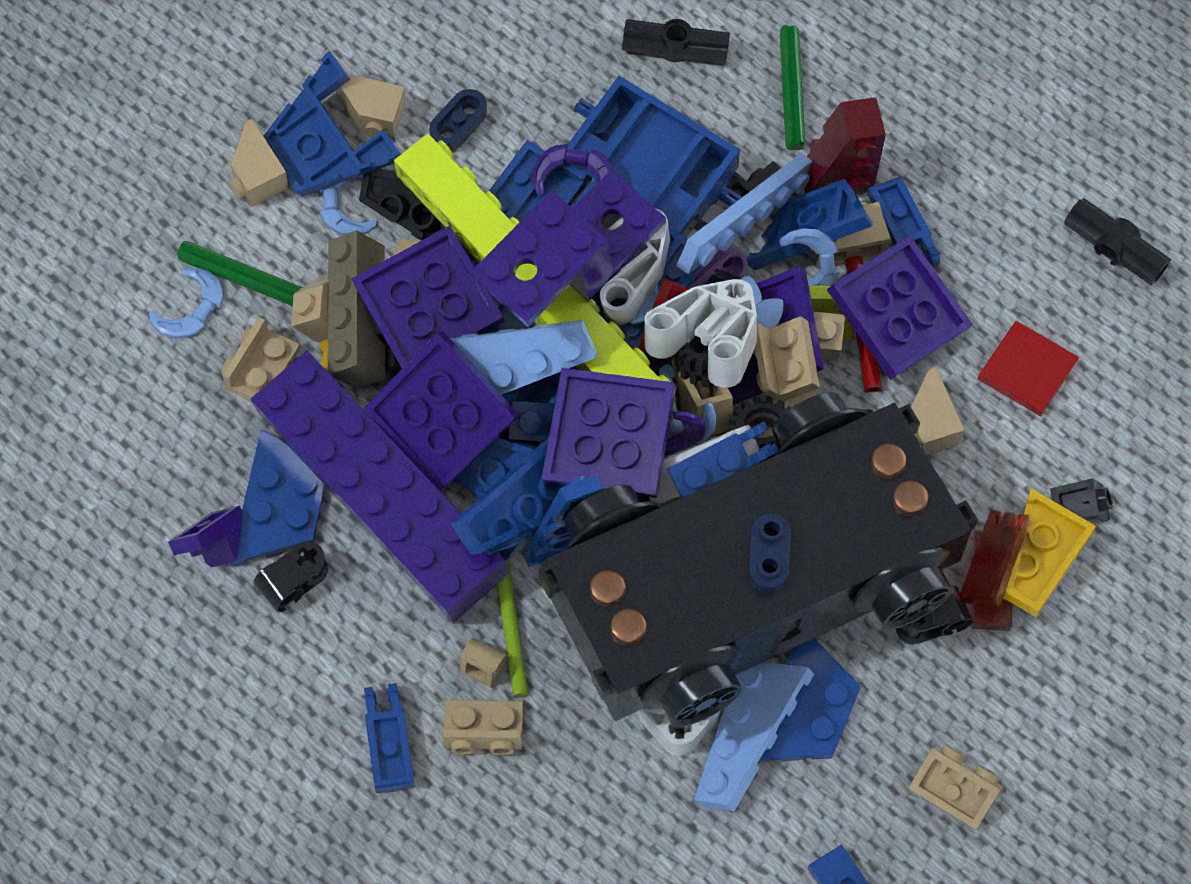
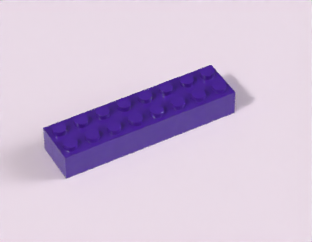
M308 350L250 399L259 415L312 470L452 624L510 574L505 560L497 552L487 555L484 551L480 554L470 555L450 524L461 513Z

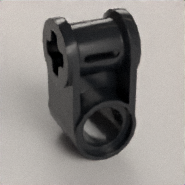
M311 541L299 543L276 562L263 568L256 575L254 584L278 613L287 610L285 608L287 604L293 600L295 603L298 602L304 594L326 578L328 564L325 560V554L317 543ZM309 560V562L316 564L310 567L308 564H303V562Z
M951 586L952 593L949 598L926 616L903 627L895 628L900 640L914 645L943 635L954 634L952 630L955 629L957 632L967 629L973 623V619L959 588Z

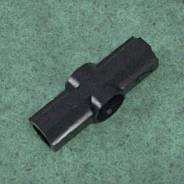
M626 19L622 50L661 55L671 62L691 59L726 64L730 32L692 28L689 23L682 19H671L665 24ZM677 40V41H681V42H680V43H675V42H671V41Z
M1085 198L1079 200L1065 218L1064 224L1093 244L1097 255L1103 254L1111 260L1110 264L1113 266L1120 263L1151 286L1163 275L1171 262L1169 257L1141 238L1140 231L1131 221L1121 217L1115 220Z

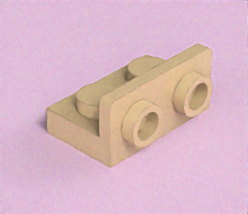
M800 316L770 329L757 323V343L753 353L757 358L759 372L756 378L761 391L777 401L779 399L787 401L820 388L808 321Z
M258 317L253 327L248 326L243 332L240 348L235 356L230 355L223 365L222 375L226 390L251 401L250 399L292 364L301 349L300 344L269 330L266 320Z
M445 700L444 748H451L452 753L460 755L472 754L475 749H490V752L495 755H510L514 753V749L522 750L523 701Z
M947 744L942 749L938 746L933 747L908 789L977 830L1003 788L1002 785L997 783L999 776L984 766L978 765L977 769H974L963 762L965 755Z

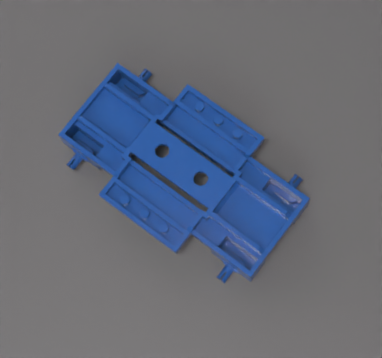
M618 76L596 107L583 98H580L579 103H576L574 112L587 119L568 143V149L590 153L592 148L602 153L607 158L616 175L654 208L664 212L668 219L670 243L664 273L657 284L658 291L663 279L689 288L703 266H698L689 274L676 266L688 240L682 234L693 219L700 222L710 206L718 200L728 206H732L742 198V196L727 188L728 181L739 167L740 149L621 76ZM526 140L489 191L500 202L502 206L501 211L509 219L515 217L520 222L551 190L571 206L590 181L571 207L573 208L597 184V180L587 170V166L565 162L564 166L551 171L544 183L545 194L543 197H540L534 188L532 175L538 157L545 150ZM463 247L473 266L476 267L479 263ZM600 289L592 299L600 309L598 314L609 323L603 314ZM491 295L505 322L483 334L496 333L499 330H519L537 326L533 321L527 327ZM616 298L611 301L610 305L615 307L622 306L627 300ZM630 322L624 325H617L625 335L624 341L632 350L636 347L638 348L645 330V322L638 325H631ZM576 366L569 368L579 370ZM561 372L502 394V396L508 403L509 400L555 403ZM517 440V441H520V442H523V443H526V444H529V445H533V446H536V447H537V446L539 445V443L541 442V441Z

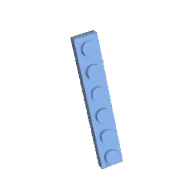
M802 153L689 237L676 266L689 274L700 265L705 267L719 250L726 251L737 236L744 237L755 222H763L773 208L776 206L781 208L787 202L790 195L794 192L799 194L805 188L810 179L807 172L812 160Z

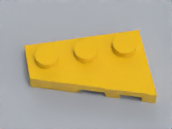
M1030 488L1003 599L1037 618L1093 535L1096 525Z

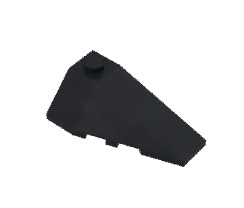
M381 168L363 175L359 201L389 221L401 225L417 239L424 240L446 228L402 182L395 170ZM479 187L484 193L490 190L487 188Z

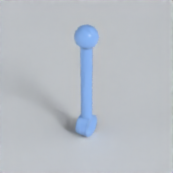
M666 364L660 368L659 374H663L672 382L675 371L670 365ZM675 400V408L672 409L669 429L673 433H679L683 429V422L673 418V412L677 411Z

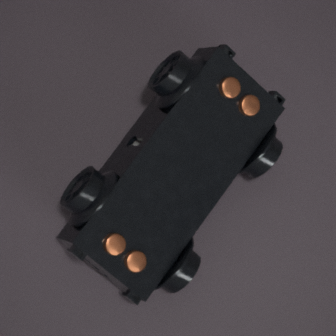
M821 393L796 404L775 422L772 433L780 449L770 459L662 507L660 504L650 501L641 503L633 487L623 484L603 489L587 497L567 514L564 524L573 540L567 545L566 550L546 558V567L539 570V581L548 598L552 600L592 677L594 686L602 701H605L615 721L643 708H663L673 727L681 728L693 725L720 712L739 697L743 689L735 675L872 611L876 613L885 629H895L926 616L949 598L952 593V587L945 577L943 570L961 561L970 534L975 529L978 518L967 500L957 505L955 504L914 435L918 433L920 421L909 404L898 408L894 402L868 414L865 410L859 408L847 409L837 393ZM764 514H776L783 517L791 529L789 574L784 587L775 593H762L756 590L748 579L751 527L754 521ZM766 528L764 530L769 536L778 534L774 528ZM769 564L762 567L767 573L776 571L775 567Z

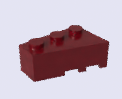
M877 97L840 102L823 125L824 134L820 139H813L809 144L810 153L807 157L812 160V163L807 172L810 179L804 188L805 194L843 179L848 182L856 195L863 194L868 191V188L875 186L886 136Z

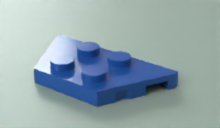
M843 179L787 201L778 210L773 222L768 225L761 235L766 243L760 252L749 253L746 258L747 264L751 269L758 270L789 257L802 255L811 250L809 246L799 243L781 246L780 239L791 231L803 228L816 229L829 235L836 242L840 238L872 227L873 222L851 186Z
M260 430L244 499L238 553L236 560L231 563L233 566L243 565L244 561L266 555V558L281 554L284 550L293 549L302 542H314L326 486L288 445L264 430Z
M814 638L793 648L786 665L808 667L814 673V676L808 686L803 685L795 698L798 702L790 716L785 715L775 732L778 736L771 749L764 751L759 761L783 759V761H796L801 758H812L813 760L831 759L834 755L860 691V685Z

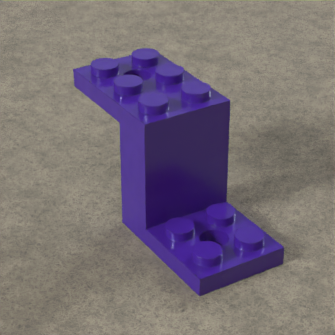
M610 170L573 208L551 190L470 273L472 278L529 327L569 285L589 301L666 223V217ZM610 214L619 215L623 219L621 227L616 230L604 228L602 221L606 216ZM532 264L537 268V273L531 280H520L515 276L519 266Z

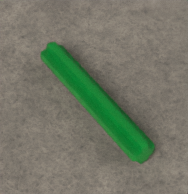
M785 25L780 29L785 145L788 150H802L805 147L799 29L795 25Z
M183 241L177 252L178 259L184 263L210 271L216 276L290 306H293L294 293L303 288L190 241Z

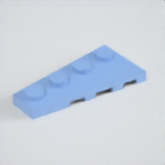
M583 320L537 325L533 328L519 330H499L496 333L478 335V333L467 334L458 338H450L501 395L561 372L562 368L569 369L592 360L598 355Z
M762 662L735 675L743 690L739 697L724 708L694 798L698 805L706 808L735 811L759 770L757 763L766 749H771L778 737L775 732L785 715L790 716L798 703L795 700L803 685L808 686L814 676V673L808 667Z

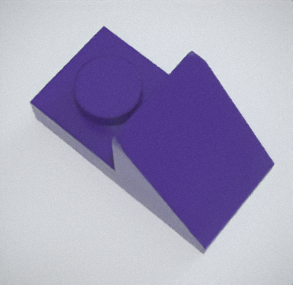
M240 505L211 512L168 541L173 555L190 552L191 556L194 557L202 554L205 563L211 567L234 562L238 553L243 513Z

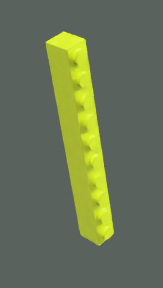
M427 133L394 160L396 174L445 227L450 225L461 245L480 263L519 221L515 217L509 219L501 211L502 206L498 199L490 191L484 193L476 185L478 181L472 171L465 165L460 168L453 160L454 155L449 147L441 140L436 142ZM523 264L518 267L515 276L523 281L531 280L536 275L537 268L532 264ZM570 285L534 320L536 325L583 320L598 355L592 360L576 365L579 370L669 381L663 374L657 376L650 369L648 358L639 348L636 347L632 350L624 341V333L613 321L607 323L598 314L600 309L592 298L587 301Z

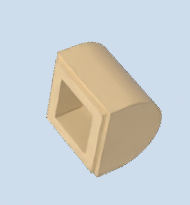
M471 638L461 653L460 673L490 688L491 686L494 687L506 665L508 655L475 638Z

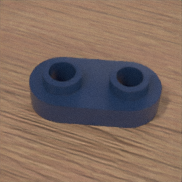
M465 89L458 92L431 121L429 127L430 136L436 142L439 140L443 141L451 151L459 148L487 116V101L484 95L473 89ZM473 108L476 111L472 114H466L464 109ZM444 132H451L454 134L452 137L449 138L441 136Z
M764 514L758 517L752 524L750 532L748 579L750 584L762 593H775L781 590L786 584L789 574L791 529L788 522L776 514ZM766 528H774L778 534L769 536L764 530ZM769 564L774 566L776 571L767 573L762 567Z

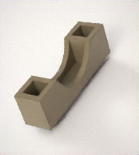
M357 230L328 241V373L333 378L356 389L385 380V344L373 330L368 317L367 307L352 282V278L385 261V246Z

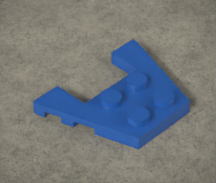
M330 51L320 60L322 65L313 77L309 75L302 84L304 89L292 105L290 103L286 105L263 136L286 171L288 181L301 197L392 165L394 160L401 155L397 146L384 130L354 151L321 103L323 99L350 80L339 61Z

